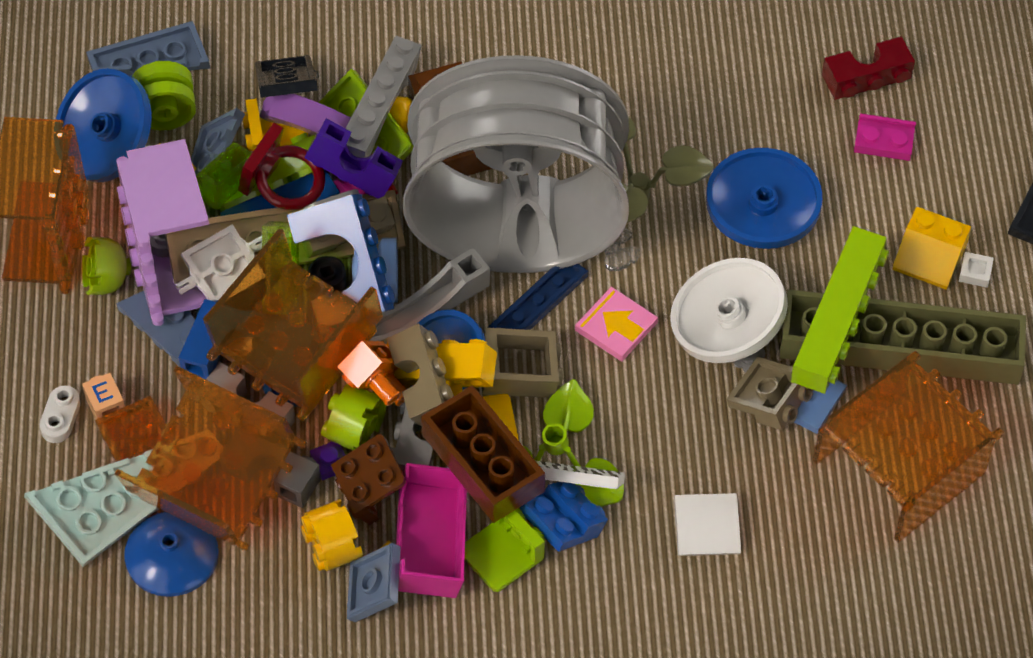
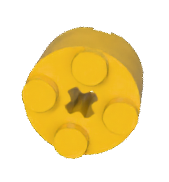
M340 499L305 512L304 516L301 517L303 525L300 528L306 543L312 542L314 553L312 557L318 571L324 569L329 571L363 557L361 546L356 548L353 541L356 540L358 535L345 505L341 506L342 501Z

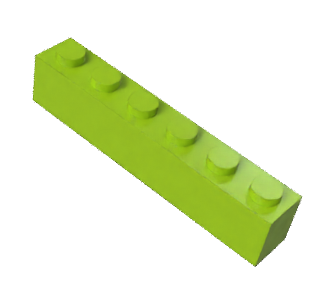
M855 226L852 227L793 365L792 383L824 394L829 383L835 385L841 368L837 364L840 359L845 361L850 348V343H847L849 336L855 337L860 324L857 316L859 312L865 313L870 300L867 292L869 289L874 290L878 282L880 273L876 272L878 266L884 267L889 254V250L885 249L887 237Z

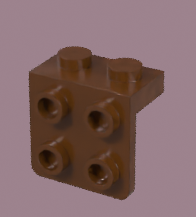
M381 434L376 435L331 464L337 478L335 479L336 484L348 501L347 507L355 519L360 518L369 525L380 519L374 505L406 484V478L387 439Z

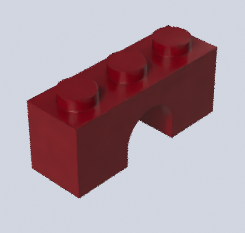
M902 36L876 43L873 57L874 63L872 64L858 62L853 57L851 51L825 57L822 77L834 100L844 97L849 98L858 93L877 90L886 85L902 83L911 79L915 60Z

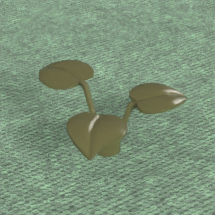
M630 117L627 141L633 139L636 135L635 124ZM626 143L623 153L629 180L628 186L624 183L622 185L626 190L629 200L627 223L636 220L645 213L650 199V189L656 187V182L663 173H665V179L670 185L688 186L707 177L714 169L713 163L695 148L685 145L675 146L665 152L662 159L665 167L659 168L653 179L650 180L644 173H633Z

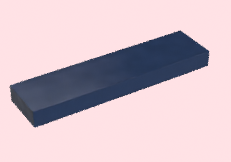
M580 264L561 269L557 266L552 267L487 328L531 330L588 277V270Z

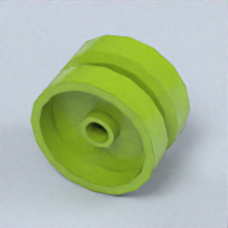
M155 61L143 65L134 72L132 77L141 83L150 101L152 112L151 129L159 131L172 130L184 126L192 120L196 113V104L193 93L192 74L187 67L172 61Z

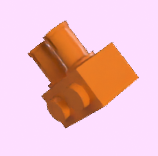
M362 340L337 366L344 373L342 375L344 381L352 388H371L386 406H390L394 402L396 406H400L405 402L402 391L407 389L394 376L398 367L394 365L390 348L383 341Z

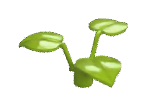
M575 379L562 385L545 405L543 419L546 427L542 432L543 444L539 445V451L534 458L536 461H541L545 451L551 455L565 453L574 466H580L569 447L567 430L578 433L586 429L593 420L594 409L590 399ZM523 446L527 450V452L532 456L531 451L527 447ZM592 458L585 466L587 468L618 472L612 463L602 458ZM576 484L584 489L585 496L593 504L600 507L618 503L624 496L623 484L617 489Z

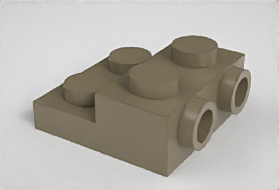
M757 357L726 400L730 408L753 414L757 423L783 430L787 423L792 424L795 422L798 415V407L803 401L808 402L811 399L813 390L791 382L792 366Z

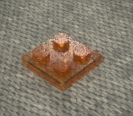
M151 396L95 420L96 427L115 462L126 458L131 459L144 454L146 451L157 450L175 442Z

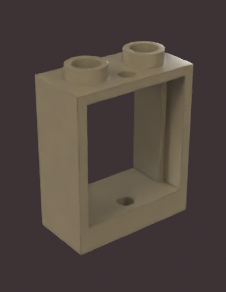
M484 327L483 333L487 345L497 352L493 387H482V394H508L509 396L550 398L555 394L557 386L561 387L563 381V371L561 368H558L557 362L561 356V345L556 343L555 331ZM498 348L545 351L547 375L499 373Z

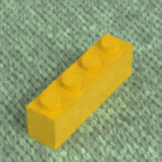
M471 339L469 343H459L455 340H442L439 343V347L436 350L438 357L442 359L446 367L447 373L444 374L446 384L449 386L461 384L462 387H470L472 385L474 387H493L497 352L487 345L486 341ZM398 368L394 376L405 388H410V385L414 386L418 381L420 369L407 374Z

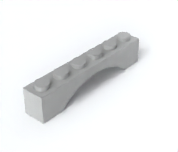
M395 36L345 128L352 132L347 141V148L354 156L360 158L371 156L393 103L401 90L408 86V76L413 75L416 71L421 44L399 36Z
M474 248L469 249L449 261L426 285L401 303L395 305L393 310L365 319L350 321L326 335V354L337 367L362 340L383 341L387 344L388 337L416 325L427 315L440 310H451L489 287L490 267Z

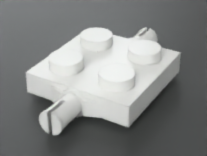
M233 224L181 253V257L189 269L190 276L175 284L177 290L179 289L178 292L183 295V293L197 287L204 293L207 300L221 301L263 276L255 262L254 253L268 246V242L261 235L247 243L239 236Z

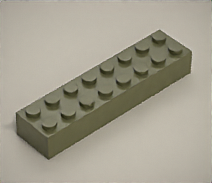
M787 289L788 307L782 325L779 358L796 360L824 293ZM870 298L865 313L859 312L857 316L860 324L855 337L849 336L847 343H850L845 361L840 359L837 364L1019 385L1025 366L1026 315Z

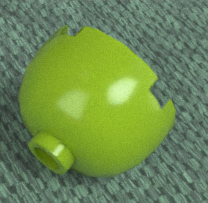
M88 237L84 247H89L88 255H82L83 287H90L86 294L103 295L113 293L122 286L125 276L130 275L131 260L126 258L124 249L115 240L105 237Z

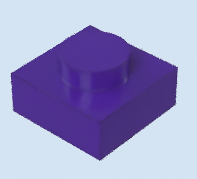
M335 442L327 443L309 451L310 458L319 464L322 481L335 476L331 464L345 456L341 446Z

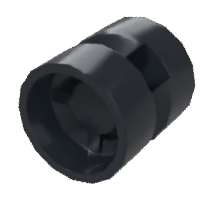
M322 256L312 261L309 265L307 274L311 301L331 296L347 289L346 269L340 259L333 256Z

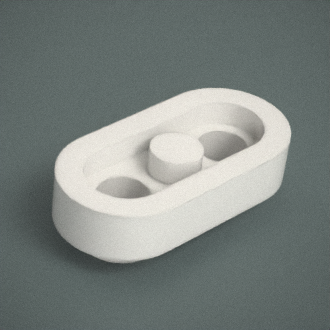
M60 386L55 388L49 395L40 420L41 434L48 442H63L71 434L81 405L79 394L73 387ZM63 397H68L66 400H59ZM59 422L58 425L51 426V423Z

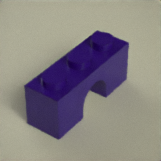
M326 118L304 158L315 166L336 175L340 180L363 190L367 195L374 196L377 199L384 197L396 178L403 160L378 146L374 153L367 158L354 156L347 148V141L352 132Z

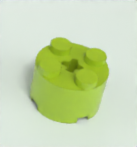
M346 384L341 394L334 393L329 401L328 410H331V414L322 427L321 436L354 450L370 440L369 437L373 431L379 432L387 406L377 394L366 389L352 388Z

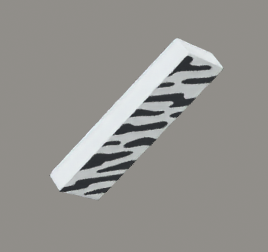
M536 461L545 472V480L617 489L624 484L625 473Z

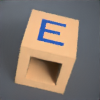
M111 373L95 376L89 381L82 383L85 398L99 427L127 416L124 400Z

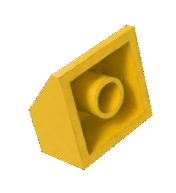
M916 206L905 230L892 270L947 290L966 249L972 226Z

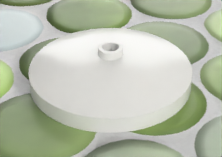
M748 258L721 260L699 270L681 287L671 308V327L681 347L694 358L711 363L737 361L762 349L778 333L787 313V294L778 275L766 264Z

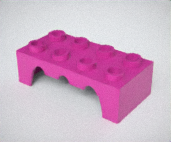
M406 463L403 470L406 484L399 489L396 544L401 546L398 591L456 598L464 582L467 490L449 468Z

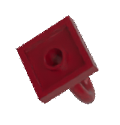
M273 122L243 165L238 191L248 196L254 186L257 185L263 198L273 206L284 210H300L314 203L321 196L325 186L324 169L315 166L304 158L308 150L293 145L280 146L284 128ZM281 158H298L304 161L312 170L314 176L313 186L304 196L294 199L284 198L276 194L269 186L267 179L271 177Z

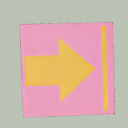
M610 287L576 323L575 331L622 362L658 323V317L613 287Z

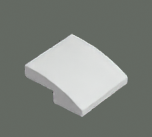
M736 493L674 495L678 556L731 555L741 553Z

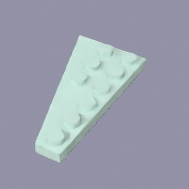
M210 430L175 441L174 444L163 448L152 449L131 459L126 458L82 473L81 476L64 482L62 480L38 491L33 490L24 493V498L81 566L84 567L221 462L220 456L225 448Z

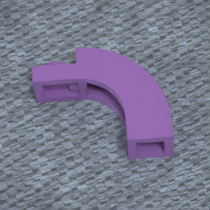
M296 94L266 97L259 115L260 118L266 121L294 127L311 135L317 134L326 118L343 128H346L351 119L339 111Z

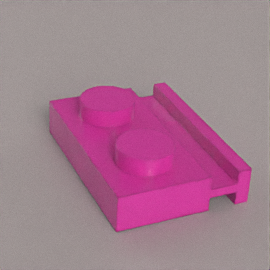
M860 113L854 152L910 161L916 122Z

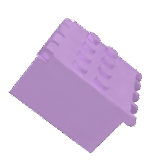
M185 139L126 151L127 157L122 156L116 160L121 186L117 187L120 205L124 204L125 206L121 208L124 226L128 225V228L124 230L128 246L133 247L128 249L131 265L133 267L138 266V269L134 270L137 287L143 286L152 323L155 326H160L164 323L163 316L201 308L204 299H207L204 293L197 287L181 295L173 281L169 257L153 255L150 245V237L209 225Z

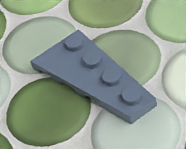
M193 21L86 52L92 72L108 68L116 69L132 76L143 65L155 61L177 62L187 67L188 70L210 69L209 59Z
M238 108L201 126L191 161L196 167L194 172L203 202L245 116V113Z
M144 291L116 303L117 309L123 315H127L141 332L144 331L153 340V343L170 355L172 361L180 367L178 357L195 321L190 311L163 316L164 323L160 326H155L152 323ZM190 376L196 383L205 380L198 377Z

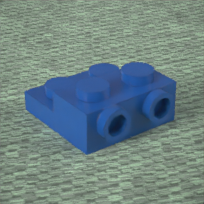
M558 481L549 484L543 494L519 507L524 517L541 531L544 538L558 552L597 538L608 521L603 508L593 504L585 496L584 489L574 483Z

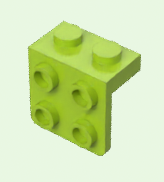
M518 508L499 521L492 522L465 542L464 560L492 591L500 592L544 559L545 538L537 527L532 528L525 521L524 514Z

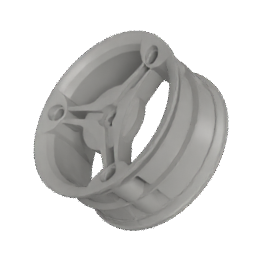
M521 55L496 56L477 59L452 67L428 81L414 97L409 108L407 123L408 133L414 146L410 164L412 178L405 189L403 212L412 233L437 254L453 260L469 249L474 248L490 267V271L505 273L545 272L555 266L560 267V269L569 267L598 255L611 246L623 232L629 216V200L626 190L621 183L624 172L622 150L628 139L629 117L621 98L599 77L577 66L549 58ZM474 150L476 157L490 168L504 172L508 179L502 181L501 184L482 181L464 175L442 161L456 154ZM561 152L573 155L593 165L585 171L563 180L551 176L538 175L540 170L549 167L558 160Z

